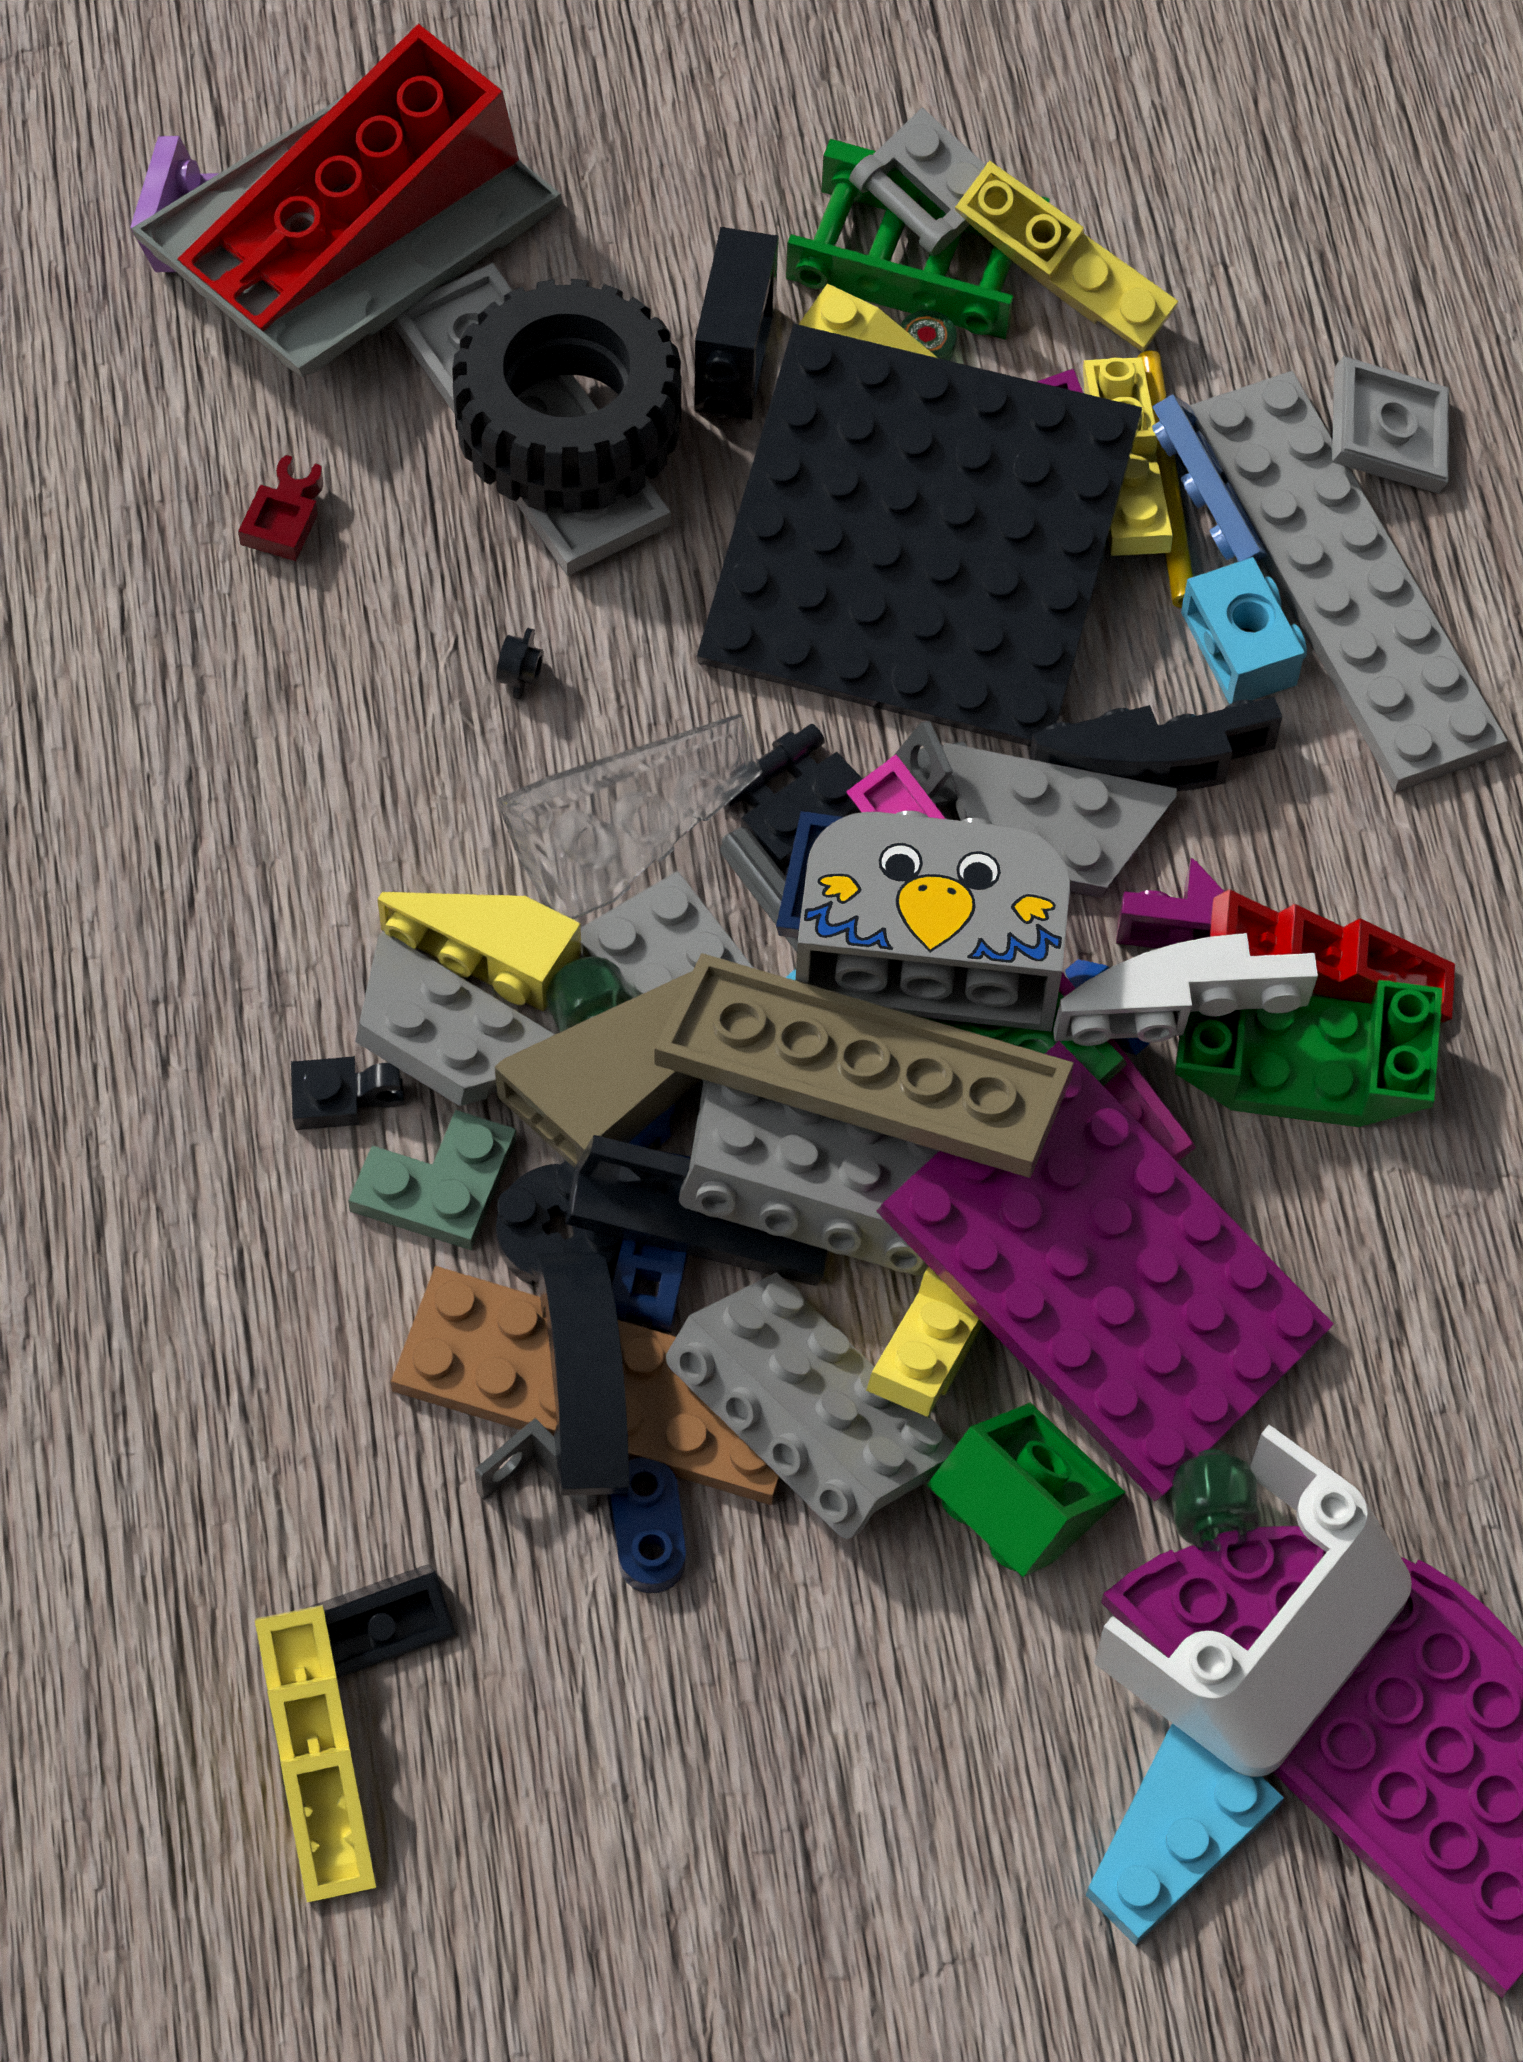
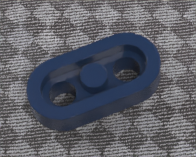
M645 1457L632 1459L629 1461L628 1493L611 1494L618 1566L623 1579L632 1588L644 1593H660L670 1589L680 1580L686 1564V1547L678 1483L673 1471L666 1464ZM641 1481H648L654 1484L657 1489L650 1496H639L634 1493L632 1488ZM648 1544H656L664 1550V1554L655 1560H648L639 1552Z

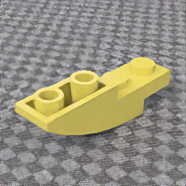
M990 160L955 206V211L1044 287L1091 322L1096 324L1099 321L1141 352H1144L1177 307L1178 300L1084 234L1083 226Z
M1142 357L1084 360L1085 394L1142 407V417L1108 538L1111 556L1171 553L1173 534L1156 455L1158 439L1152 429L1155 419Z
M929 1266L923 1275L917 1296L874 1367L866 1390L926 1417L930 1415L940 1395H946L983 1324Z

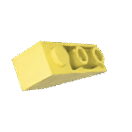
M382 892L377 899L381 930L391 937L394 936L414 949L417 947L438 958L445 968L458 976L469 977L472 975L492 985L501 997L513 1004L523 1005L527 1003L544 1012L582 954L581 923L527 896Z

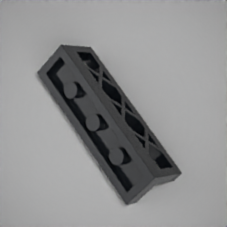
M593 1135L575 1166L565 1225L671 1251L684 1252L687 1255L768 1275L777 1272L784 1279L817 1286L823 1278L827 1256L826 1249L786 1237L772 1235L765 1231L718 1217H710L701 1212L683 1207L679 1202L682 1184L689 1171L691 1159Z

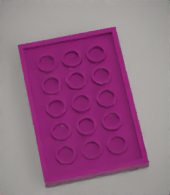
M1058 1041L1045 1054L1073 1062L1072 1079L1031 1178L939 1151L887 1198L876 1212L1155 1502L1334 1323L1077 1058Z

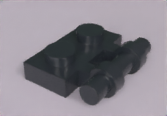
M809 724L796 734L791 731L786 732L773 741V750L754 763L744 761L730 771L729 780L714 789L717 801L726 810H729L743 799L751 806L752 810L741 817V827H745L752 832L781 871L789 866L801 811L840 817L861 813L846 791L863 778L837 751L819 764L809 756L810 753L825 743L823 734L814 724ZM787 770L796 780L774 794L766 784Z

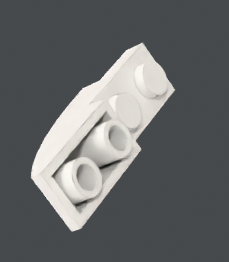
M1247 933L1206 937L1152 950L1112 966L1087 980L1062 998L1055 1021L1054 1038L1055 1041H1074L1079 1045L1085 1046L1098 1045L1109 1039L1137 1037L1141 1041L1153 1043L1168 1040L1173 1036L1183 1035L1190 1012L1199 1011L1206 1016H1222L1239 1009L1263 1008L1270 1013L1290 1012L1298 1007L1308 1006L1318 977L1315 954L1250 956Z

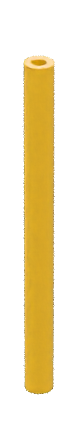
M1148 350L1140 353L1137 358L1142 357L1151 405L1154 406L1166 398L1160 354L1157 351ZM1152 407L1156 424L1160 420ZM1157 440L1156 455L1173 534L1171 553H1165L1172 604L1175 607L1182 608L1187 579L1192 578L1193 574L1175 454L1169 457Z

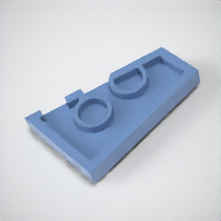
M1174 394L1152 406L1160 420L1152 425V429L1169 457L1177 452L1189 472L1181 477V481L1196 507L1199 509L1207 504L1218 524L1210 529V533L1222 555L1227 561L1236 556L1239 562L1254 557L1256 562L1264 558L1267 552L1235 491L1229 483L1224 484L1219 475L1223 471L1211 445L1208 444L1200 431L1196 433L1193 429L1197 418L1191 406Z

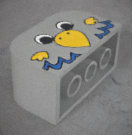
M901 811L896 814L861 812L845 816L829 825L818 836L809 853L797 942L795 981L918 1017L1052 1032L1063 968L1070 893L1069 874L1064 860L1049 842L1037 834L1018 827L994 825L992 822L982 818H966L957 821L930 818L917 811Z

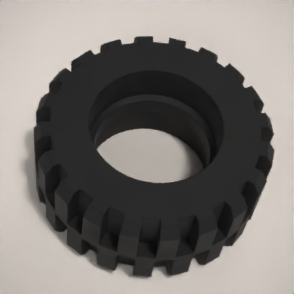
M555 279L537 282V289L525 292L523 287L515 289L504 295V303L499 306L494 301L478 314V324L472 323L466 328L460 339V350L454 354L452 384L455 426L464 457L473 462V471L485 483L491 485L497 481L498 493L517 502L519 497L528 499V507L548 511V507L551 505L562 506L564 513L581 512V506L595 504L598 510L616 504V496L622 493L627 498L633 496L645 488V476L653 479L660 474L667 465V455L675 451L679 439L682 391L681 360L677 346L671 342L670 331L659 318L654 317L651 319V309L638 299L632 297L629 301L623 299V291L603 284L602 289L589 287L588 280L571 279V285H555ZM559 375H579L592 378L607 385L618 394L611 403L598 411L576 417L546 415L529 408L517 398L532 384Z

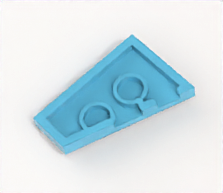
M1172 1723L1087 1889L1086 1896L1136 1946L1281 1806L1284 1797L1262 1776L1251 1777L1236 1772Z

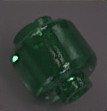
M594 956L576 959L564 965L554 974L546 989V1004L560 1032L634 998L620 968L607 958Z
M1211 1449L1199 1452L1198 1456L1188 1459L1175 1470L1171 1496L1175 1529L1182 1539L1187 1543L1195 1545L1198 1550L1203 1552L1220 1551L1218 1545L1212 1540L1216 1539L1219 1533L1236 1530L1238 1532V1543L1228 1547L1227 1551H1235L1243 1546L1247 1540V1532L1256 1530L1261 1524L1257 1479L1251 1471L1248 1462L1224 1451Z

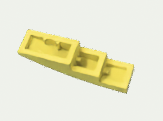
M323 1605L256 1618L255 1626L306 1901L308 1903L376 1888Z

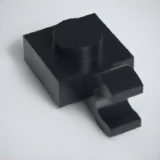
M355 1056L291 1061L292 1119L296 1130L360 1125L359 1108H390L404 1105L403 1079L400 1078V1069L391 1063L375 1064L358 1073Z

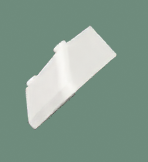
M1268 1425L1260 1435L1248 1476L1297 1511L1298 1525L1303 1534L1327 1553L1248 1651L1222 1633L1200 1631L1187 1637L1170 1658H1167L1112 1616L1104 1625L1094 1661L1095 1665L1233 1770L1251 1777L1268 1775L1279 1768L1403 1610L1412 1586L1409 1570L1362 1494L1353 1485L1271 1425Z

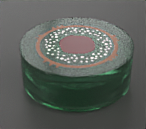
M921 310L908 315L901 322L900 326L937 358L951 360L955 352L957 333L953 322L947 316L937 311Z

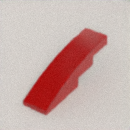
M1230 889L1213 898L1210 937L1247 933L1250 956L1314 953L1318 977L1313 993L1338 1000L1371 1004L1378 980L1443 988L1440 1022L1444 1023L1452 1019L1455 963L1361 918L1343 927L1297 904L1277 912Z

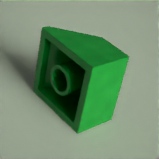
M1031 1402L970 1426L927 1484L942 1499L943 1508L952 1518L962 1524L969 1525L989 1545L992 1556L1001 1565L1018 1572L1022 1577L1055 1562L1114 1507L1126 1493Z

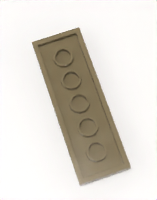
M701 953L654 1048V1064L656 1066L1031 1178L1072 1079L1073 1062L704 953Z

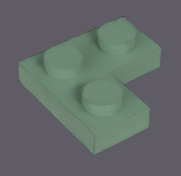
M455 1110L433 1164L372 1145L348 1200L350 1212L472 1251L517 1141L516 1129Z

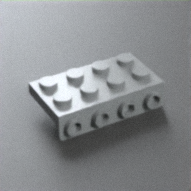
M704 1080L689 1171L680 1190L679 1202L687 1209L701 1212L710 1217H718L762 1230L772 1235L820 1247L836 1254H843L888 1267L897 1272L922 1276L928 1265L876 1210L939 1150Z
M777 1272L689 1315L666 1354L669 1368L839 1536L845 1539L852 1538L860 1533L874 1512L929 1481L956 1446L932 1419L866 1391L874 1366L848 1341L847 1337L840 1330L833 1327L802 1297V1294L796 1287L787 1283Z

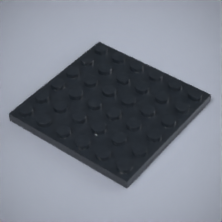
M793 324L698 649V663L1031 747L1033 733L1041 732L1046 727L1059 721L1142 417V407Z

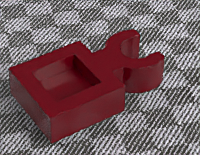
M285 455L278 462L276 468L277 489L260 484L238 530L240 545L296 561L318 516L317 503L312 499L317 497L322 491L323 474L322 466L315 463L306 478H292L294 473L293 457Z

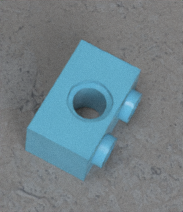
M1254 557L1187 579L1181 614L1229 705L1244 699L1255 700L1297 685L1303 659L1307 656L1304 636L1296 624H1289L1281 609V598L1275 582L1271 577L1264 578ZM1241 628L1251 629L1255 632H1245Z

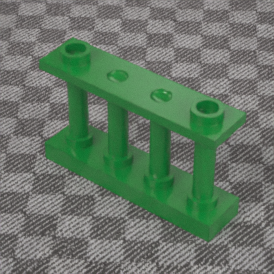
M830 139L823 155L821 192L829 194L831 197L813 240L793 234L790 235L787 242L786 279L800 282L802 285L813 289H824L829 284L864 301L922 317L927 315V317L930 316V318L936 320L940 319L944 323L965 328L977 335H990L1006 340L1010 328L1013 295L1001 291L1013 261L994 246L979 286L946 277L962 236L961 233L938 255L931 256L929 254L924 270L891 262L905 223L870 191L862 193L849 181L850 174L855 166L863 158L873 155L876 151ZM895 167L887 174L895 184L935 220L946 215L943 210ZM1042 197L1047 202H1050L1049 198ZM853 202L886 210L868 255L836 246ZM969 225L963 231L984 237L972 225Z

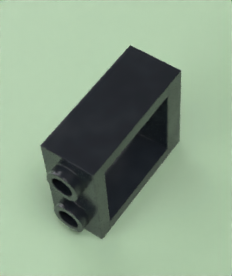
M720 227L695 337L694 411L710 413L720 418L737 417L752 420L776 310L778 235Z

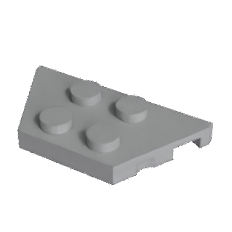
M944 743L942 748L953 772L950 778L958 797L955 806L960 820L982 818L992 822L994 825L1018 827L1042 837L1057 850L1064 860L1069 874L1070 892L1102 898L1126 863L1132 859L1144 843L1153 827L1169 810L1176 797V788L950 743Z
M384 931L378 935L355 1042L457 1105L463 1106L487 1099L490 1094L497 1092L494 1066L504 1058L555 1035L394 936L391 937L385 934Z

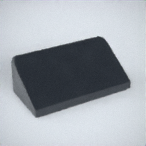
M430 1564L307 1607L323 1605L337 1678L457 1635L436 1571Z

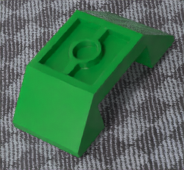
M1378 980L1371 1004L1311 996L1308 1006L1298 1007L1286 1013H1270L1263 1008L1239 1009L1222 1016H1206L1199 1011L1190 1012L1184 1034L1178 1036L1175 1074L1229 1110L1362 1127L1433 1107L1435 1100L1443 988Z

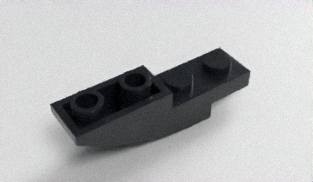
M1275 697L1255 702L1249 699L1239 700L1222 710L1198 716L1182 714L1161 725L1157 724L1150 705L1131 710L1128 708H1116L1104 713L1099 718L1074 724L1058 722L1046 727L1041 732L1033 733L1029 759L1176 788V792L1226 784L1231 760L1275 749L1283 716Z

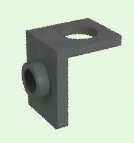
M924 721L916 727L895 754H897L937 808L955 805L958 797L950 778L953 774L952 769L942 749L943 745L940 744L931 722ZM965 742L951 743L967 747Z
M534 1418L475 1468L476 1489L479 1496L483 1500L488 1498L533 1458L559 1484L554 1436ZM508 1458H510V1460H509L501 1469L498 1470V1468H499ZM570 1495L586 1512L597 1505V1495Z

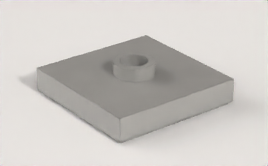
M1343 356L1334 367L1332 463L1439 494L1448 484L1449 387Z

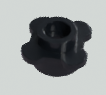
M532 628L526 629L523 638L507 635L498 659L496 681L514 686L513 698L521 699L525 683L532 685L537 683L542 668L544 651L534 646L535 629Z

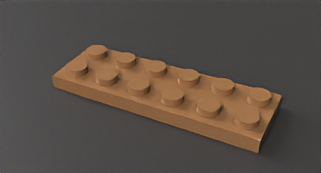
M435 1266L392 1376V1392L519 1430L536 1418L554 1436L557 1425L547 1318H542L540 1297ZM618 1320L625 1385L629 1461L642 1457L666 1464L673 1471L675 1477L772 1506L781 1478L669 1368L666 1354L676 1337Z

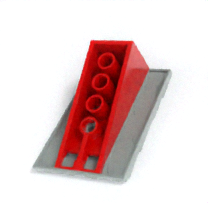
M418 23L344 96L134 226L132 230L136 239L145 245L158 260L170 266L188 281L200 295L213 302L232 318L240 329L252 335L275 354L283 365L304 377L306 374L319 371L367 334L370 336L374 335L440 285L452 282L497 247L500 249L504 248L563 204L561 193L519 160L503 91Z

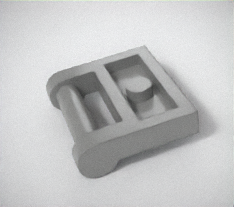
M922 107L873 155L866 156L855 166L850 174L849 181L862 193L870 191L920 237L919 245L931 256H936L970 225L955 211V206L986 164ZM895 167L943 210L946 215L935 220L895 184L887 174Z

